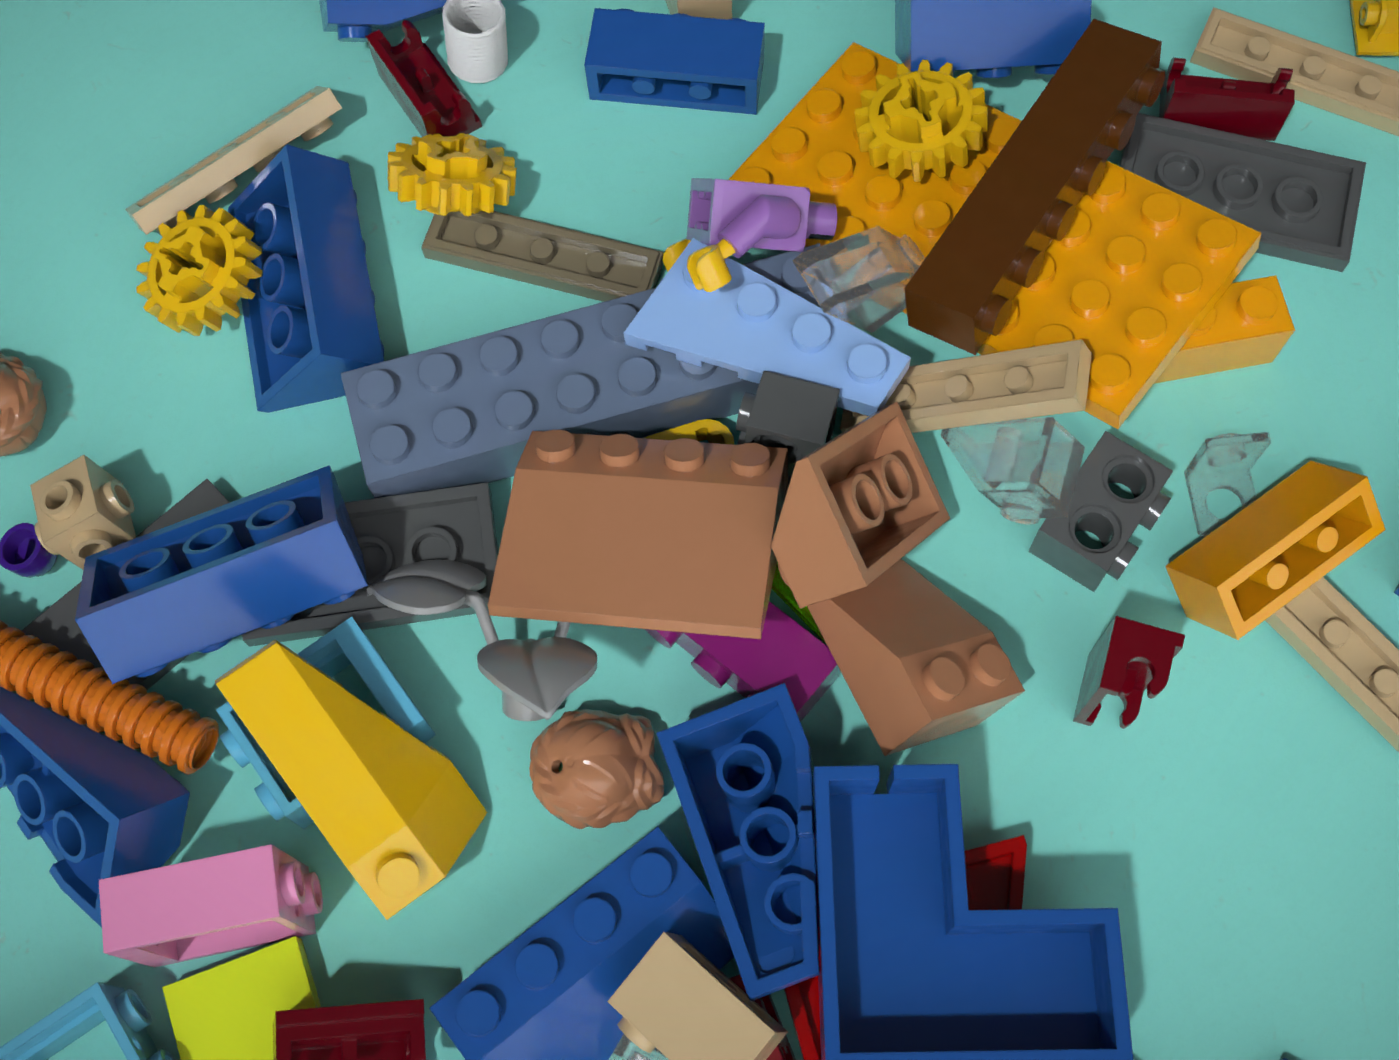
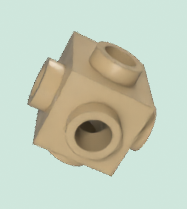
M80 456L30 485L38 520L35 524V533L42 546L52 555H61L83 570L87 556L136 538L131 513L134 512L135 507L130 494L123 486V483L87 456Z

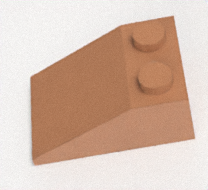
M902 559L897 561L867 587L807 606L884 756L975 727L1025 691L1011 666L1009 658L1002 650L993 632Z

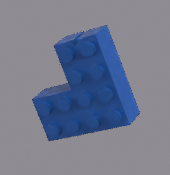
M958 764L893 765L886 782L887 794H874L880 780L879 765L814 766L812 792L820 959L818 987L821 1060H1133L1118 908L969 910Z

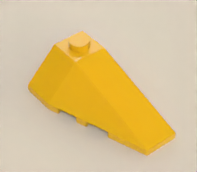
M276 639L215 680V684L343 864L386 920L447 876L488 812L446 755L432 746L429 747L401 728L399 723L381 711L379 713L348 692L342 684Z

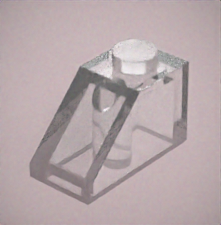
M877 226L802 252L792 261L825 314L873 333L906 308L904 288L925 260V257L908 235L904 234L899 238Z
M1053 417L1017 419L942 429L941 437L976 489L1001 509L1000 514L1004 518L1026 525L1037 524L1040 518H1068L1085 447Z

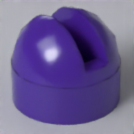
M17 524L10 528L0 540L1 566L19 576L28 578L43 576L52 569L57 561V555L49 553L38 540L35 533V525Z

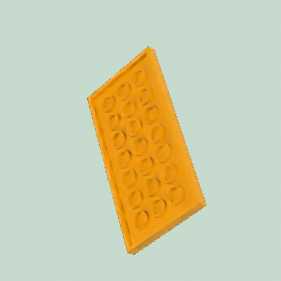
M853 42L728 180L807 187L810 189V201L834 203L837 208V226L833 239L830 241L806 239L805 247L820 243L830 273L907 314L904 288L1017 129L1021 120L985 104L988 107V131L982 133L983 147L980 151L968 150V164L965 167L956 165L951 161L946 164V177L940 178L933 169L924 170V176L920 182H914L912 170L904 169L898 177L892 178L889 175L888 162L873 168L870 165L869 152L860 151L854 113L855 109L862 107L861 92L863 90L877 91L875 77L879 74L885 75L890 79L897 77V65L900 63ZM1106 160L1105 172L1096 191L1090 196L1087 194L1082 196L1075 206L1074 219L1065 237L1061 241L1053 239L1045 251L1043 265L1035 282L1029 288L1023 286L1020 288L1012 300L1011 313L1004 328L997 336L989 334L977 353L985 355L1082 339L1092 353L1085 412L1119 429L1258 250L1261 232Z

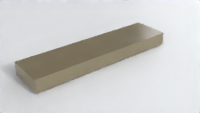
M460 211L450 212L446 216L434 214L421 247L425 258L602 302L656 288L663 267V252L496 211L491 213L480 211L476 214L472 213L471 216H464Z

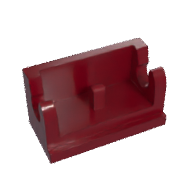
M408 20L402 21V30L405 33V37L396 46L391 47V44L380 29L365 36L380 78L422 137L428 134H440L443 137L457 136L460 133L470 134L482 127L481 120L472 109L470 102L459 91L426 43L422 42L420 33L412 22Z
M1174 57L1171 59L1160 92L1159 117L1261 140L1275 141L1295 104V90L1286 89L1287 83L1293 74V69L1278 68L1271 83L1182 75L1186 59Z
M1115 616L1088 654L1073 722L1091 726L1101 709L1100 702L1107 694L1119 696L1124 704L1123 713L1119 716L1120 727L1125 729L1131 725L1139 714L1143 692L1146 688L1147 697L1153 699L1167 685L1173 658L1183 648L1185 635Z
M424 999L276 1011L273 1021V1060H426Z

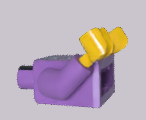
M692 178L686 239L669 246L665 250L662 259L663 264L668 272L692 238L707 245L706 247L694 251L688 257L687 269L697 290L704 289L706 292H712L731 281L732 276L724 260L731 255L741 258L750 248L803 252L806 239L832 240L837 226V208L834 203L810 201V189L807 187L725 179Z

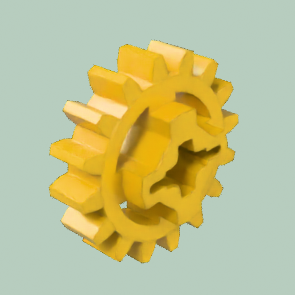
M922 60L918 71L910 72L903 63L897 65V77L890 79L885 75L879 74L875 77L877 91L863 90L860 94L862 107L855 109L854 113L859 149L861 152H869L870 165L873 168L888 162L889 175L892 178L898 177L904 169L912 170L914 182H920L924 176V170L933 169L940 178L946 177L947 163L952 161L956 165L965 167L968 164V150L980 151L983 147L982 133L988 131V107L985 106V91L983 87L973 88V77L969 72L954 78L952 63H945L939 71H931L929 61Z
M460 133L457 136L446 137L440 134H428L422 138L415 136L412 137V145L397 143L396 151L388 153V190L390 192H398V200L400 202L415 200L417 210H426L441 216L458 211L464 216H471L472 213L476 214L480 211L491 213L494 212V204L507 206L509 204V196H515L517 168H515L514 157L504 156V148L493 147L488 149L486 148V140H479V138L469 134Z
M199 205L194 217L184 210L178 211L177 225L171 228L164 223L158 226L162 236L158 244L146 242L144 248L152 256L150 261L137 265L136 270L145 275L147 280L137 286L136 290L138 294L148 299L143 307L145 311L158 318L157 321L178 333L185 330L193 336H200L203 326L206 325L217 332L221 330L222 315L228 313L236 319L241 315L236 304L241 297L244 299L254 298L255 293L247 287L249 279L262 276L263 270L251 263L252 260L262 254V249L251 241L255 233L223 208L219 207L213 212L205 205Z

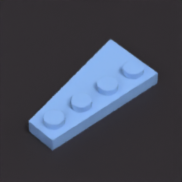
M692 238L623 333L625 345L645 351L650 346L676 354V360L702 367L703 362L736 371L738 372V378L757 384L760 383L763 371H768L840 389L837 407L870 416L884 407L908 371L911 357L729 257L724 260L732 276L731 281L712 292H706L704 289L697 290L688 272L687 260L694 251L707 245L695 238Z

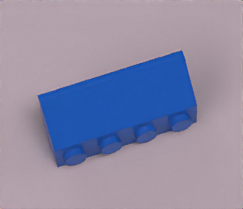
M288 144L281 149L228 207V213L255 233L251 241L262 249V254L251 261V263L263 270L262 276L249 279L247 287L255 293L253 299L241 297L257 411L266 413L346 396L341 373L384 362V346L379 336L374 308L375 296L369 280L365 257L366 245L361 235L356 207L357 195L353 189L349 163Z
M330 465L85 558L75 621L112 684L132 676L147 677L166 667L171 661L197 651L200 653L213 652L225 646L233 637L259 627L264 629L278 627L289 621L298 612L322 603L327 605L340 603L350 598L358 589L368 586L363 554Z
M656 827L429 1009L465 1060H611L632 1041L623 1034L617 1025L623 1016L607 1001L663 932L682 935L719 970L734 959V955L714 899L660 828Z

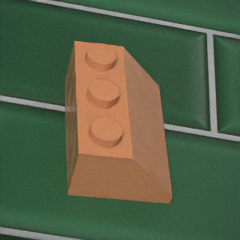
M897 401L886 405L801 458L795 464L771 548L778 561L780 575L786 585L790 587L799 608L867 587L950 519Z

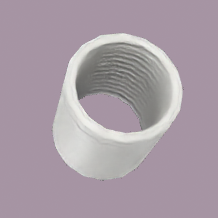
M447 0L443 6L442 17L447 63L451 72L459 79L470 83H485L495 80L503 74L508 65L506 13L502 1Z

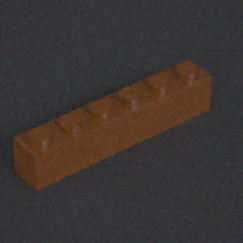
M1097 19L1092 20L904 288L908 326L974 355L977 354L989 334L997 336L1002 331L1011 313L1012 300L1022 286L1029 288L1035 282L1043 265L1044 253L1053 239L1061 241L1070 229L1075 215V206L1084 194L1090 196L1096 191L1105 172L1106 160L1114 149L1121 151L1126 146L1134 130L1136 116L1143 106L1151 107L1157 100L1165 80V71L1159 69L1162 41Z

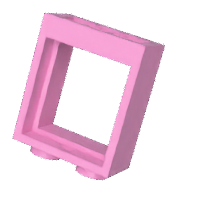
M272 844L99 880L103 952L154 968L275 943L294 936L303 937L316 934L314 914L321 913L323 909L322 890L317 874L315 872L309 873L308 866Z

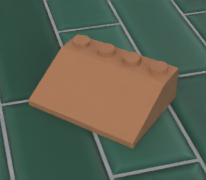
M557 429L546 432L532 431L514 474L488 602L489 615L761 639L777 565V559L771 544L788 490V448L765 447L757 443H744L740 445L704 443L689 438L661 440L634 438L627 434H614L610 436L574 434Z

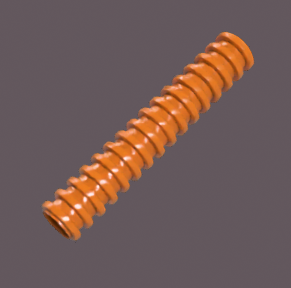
M0 620V686L10 692L16 691L19 696L27 700L34 699V702L44 708L51 707L52 711L61 716L69 715L72 721L80 725L87 723V727L97 733L105 732V735L114 741L123 740V744L133 750L141 748V752L150 758L159 756V761L167 766L177 764V769L186 775L195 773L210 759L219 737V726L215 719L209 716L201 718L200 714L191 708L183 710L180 703L174 700L165 701V698L157 692L147 693V689L137 683L130 684L127 679L112 684L103 667L95 668L90 661L85 659L77 660V657L72 653L60 651L55 645L43 643L38 637L33 635H25L20 629L8 627L7 624Z

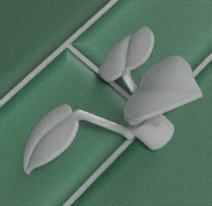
M437 559L414 562L386 573L367 588V596L373 594L382 604L409 614H440L457 609L463 604L472 607L476 612L487 645L477 654L478 668L488 680L502 690V710L511 719L537 721L545 718L549 720L566 697L588 681L597 669L596 652L579 641L566 638L570 622L558 621L554 637L542 638L537 641L532 638L525 641L517 639L499 640L485 600L480 593L476 592L486 586V575L471 565L458 561Z

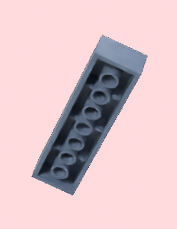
M820 243L804 247L803 252L789 251L742 264L849 323ZM656 288L341 373L366 483L374 498L487 482L491 483L513 477L532 431L546 432L557 429L574 434L603 436L627 434L634 438H644L697 420H717L739 413L745 392L756 394L759 384L738 378V372L703 362L702 367L676 360V354L650 346L645 351L625 345L624 331Z

